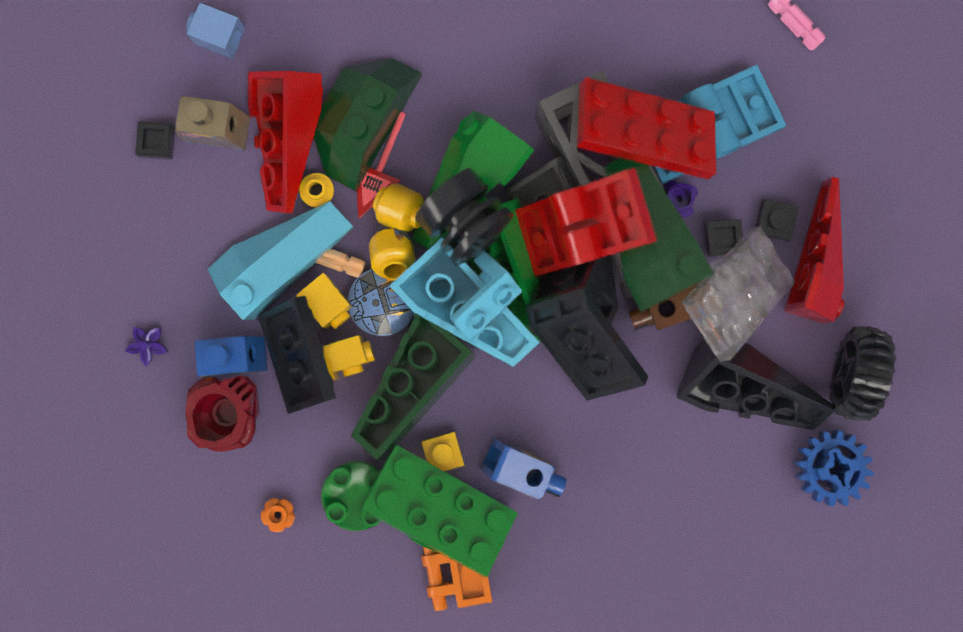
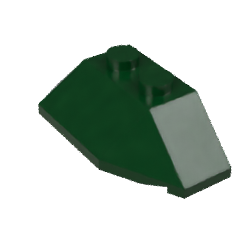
M393 58L343 68L322 105L314 134V140L327 177L357 192L392 130L399 113L402 112L422 76L421 72Z

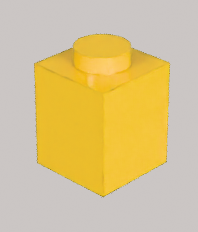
M324 273L296 294L297 297L306 296L313 317L322 328L328 329L332 326L334 329H337L351 317L348 313L352 307L329 276Z

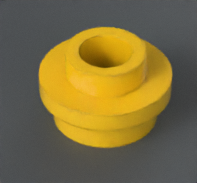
M313 173L302 180L299 193L302 200L308 206L316 208L332 200L334 186L327 176ZM315 184L322 186V192L317 196L312 195L310 192L311 187Z

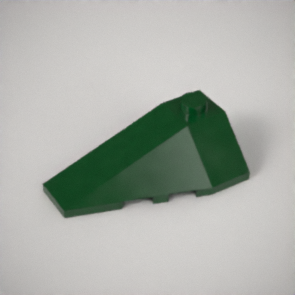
M620 158L604 167L606 177L628 169H636L657 239L655 242L620 252L623 279L641 312L714 274L696 239L647 164Z

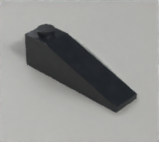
M716 327L695 348L677 391L678 399L705 411L718 413L719 409L737 411L738 417L750 419L751 414L770 417L772 423L809 430L817 428L835 412V405L746 341Z

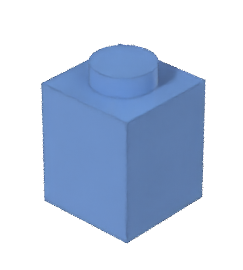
M199 3L196 12L190 14L186 26L187 36L195 45L231 59L234 58L245 31V27L238 17Z

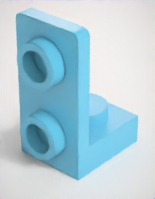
M485 251L473 261L481 269L482 273L478 277L486 285L451 316V321L469 340L484 329L492 319L522 292L510 274Z

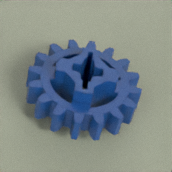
M833 430L831 436L828 431H819V440L814 437H807L806 439L810 447L808 449L799 447L798 451L804 455L803 459L794 460V465L802 468V472L794 475L795 479L806 482L801 487V490L805 493L813 492L812 500L820 503L824 499L825 505L831 507L835 506L836 499L840 505L848 506V496L860 500L861 495L858 489L860 487L864 489L870 488V485L864 481L865 476H874L873 471L866 469V464L872 462L873 457L862 455L867 446L862 443L854 445L856 436L847 434L843 438V431ZM836 445L845 448L851 456L842 455L840 448H837ZM834 462L838 463V467L833 469V474L829 473V468L834 467ZM825 480L827 487L831 488V491L823 489L816 481Z

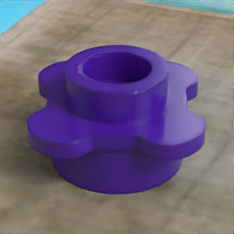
M675 180L668 181L664 186L668 198L681 217H690L694 212L692 205L695 197L698 195L697 188L694 185L678 184ZM677 196L682 198L681 202L676 201Z

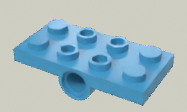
M758 65L712 85V83L703 85L677 101L715 112L716 160L778 132L787 126ZM652 166L661 185L684 175L683 173Z

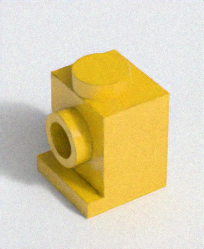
M359 335L323 346V355L333 381L339 380L338 372H342L344 377L363 372L362 365L375 361L370 341L364 342L363 337Z

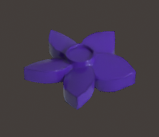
M133 327L132 335L137 342L131 343L125 350L130 354L140 353V359L145 367L151 362L152 353L160 355L168 352L164 345L157 342L161 337V327L152 329L148 333L141 328Z

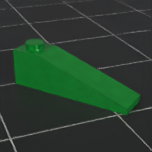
M472 111L470 115L460 122L457 132L451 138L429 196L452 176L467 168L473 169L488 186L486 194L499 182L505 186L516 175L534 149L491 117ZM485 195L480 201L481 203L487 200ZM420 226L415 228L412 240L429 250L441 238L444 239L448 231L433 238Z
M516 198L502 203L498 208L499 210L506 207L514 215L510 223L502 231L500 237L485 252L510 274L522 290L506 307L540 341L530 328L526 308L538 284V278L534 275L515 212L516 209L521 208L520 202ZM475 256L466 263L469 262L471 267L479 276L482 273V271L473 261L476 257H478Z

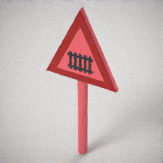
M400 112L376 170L369 168L357 190L359 219L373 207L375 196L381 188L401 182V180L382 172L404 121V112Z

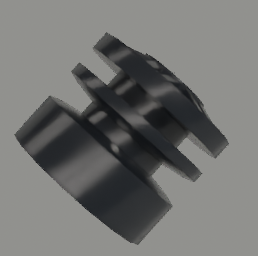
M471 168L460 171L442 184L423 203L415 216V220L430 237L435 238L448 231L440 248L443 252H449L454 249L450 259L456 266L466 263L471 258L487 250L500 237L502 231L507 227L514 215L506 207L498 210L502 201L496 196L482 203L480 202L486 194L488 186Z

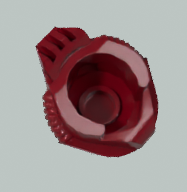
M243 375L219 381L216 377H206L194 383L187 393L185 413L188 438L197 448H208L216 452L235 450L250 444L254 438L256 419L259 415L256 384L248 376L244 377Z

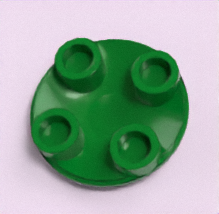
M362 461L347 462L335 468L326 478L321 493L322 506L328 520L340 528L350 531H362L378 525L381 522L380 520L365 513L360 508L381 470L370 463Z

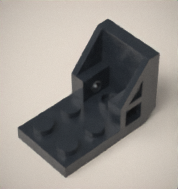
M611 255L543 274L526 307L529 325L584 398L588 401L645 386L648 379L647 373L611 325L618 309Z

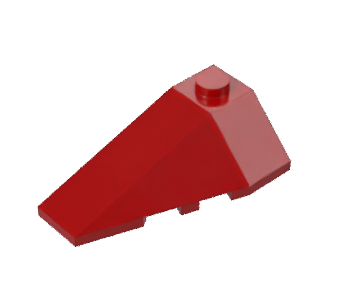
M296 71L248 72V109L250 118H256L259 135L254 137L255 148L261 149L264 164L260 169L267 211L293 212L322 108V73Z
M833 176L821 183L784 309L786 313L822 324L834 322L835 318L841 315L845 302L841 298L844 290L840 184L839 178Z

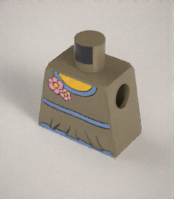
M181 96L175 131L182 142L245 151L251 118L231 103ZM230 122H234L232 131H230Z

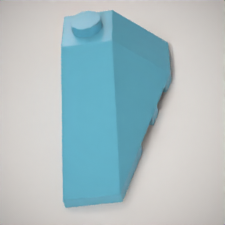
M329 201L233 245L208 268V271L219 294L242 320H255L258 315L263 313L307 272L326 251L331 249L350 232L354 226Z
M443 238L389 285L414 313L512 367L540 343L507 307L470 340L451 321V316L486 284L466 263L456 266L451 261L450 256L454 250L443 252L440 248L444 240Z

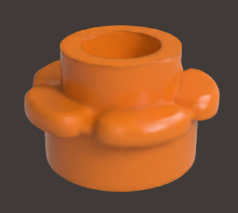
M272 498L265 503V509L261 511L260 517L262 523L267 525L270 531L282 532L284 528L292 526L295 514L294 507L289 500ZM275 512H280L281 517L276 518Z

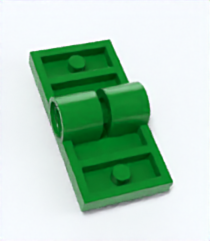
M398 445L393 446L360 508L365 513L406 534V537L415 543L448 557L482 577H488L518 512Z

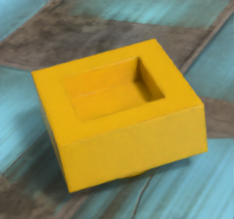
M455 431L421 441L426 460L442 471L464 466Z

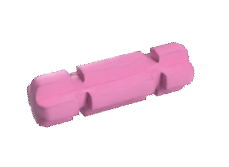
M770 0L768 7L776 15L779 13L782 16L780 20L798 38L801 36L804 39L802 43L809 50H814L826 38L825 34L818 27L814 29L812 27L814 23L796 4L792 6L789 3L791 0Z

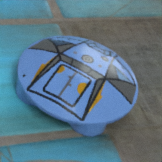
M372 269L361 274L352 284L348 294V302L352 306L349 309V313L355 324L363 331L376 336L392 335L401 331L409 324L414 317V312L389 286L395 280L382 278L375 274Z

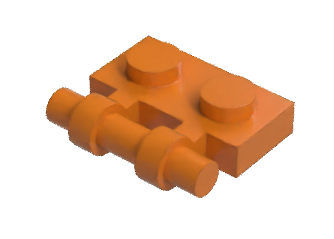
M423 547L424 554L421 555L422 566L427 568L429 585L426 586L428 598H432L434 611L447 609L446 596L454 594L458 608L492 602L488 577H482L448 557ZM450 563L453 581L443 582L440 564Z

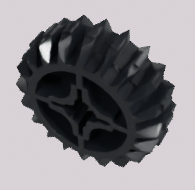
M871 326L853 327L847 332L844 340L840 342V349L836 352L831 384L829 386L831 389L830 400L835 405L837 415L855 421H870L885 406V399L890 396L889 389L893 384L892 378L896 371L894 363L897 359L896 355H894L895 344L893 343L892 336L888 335L887 332Z

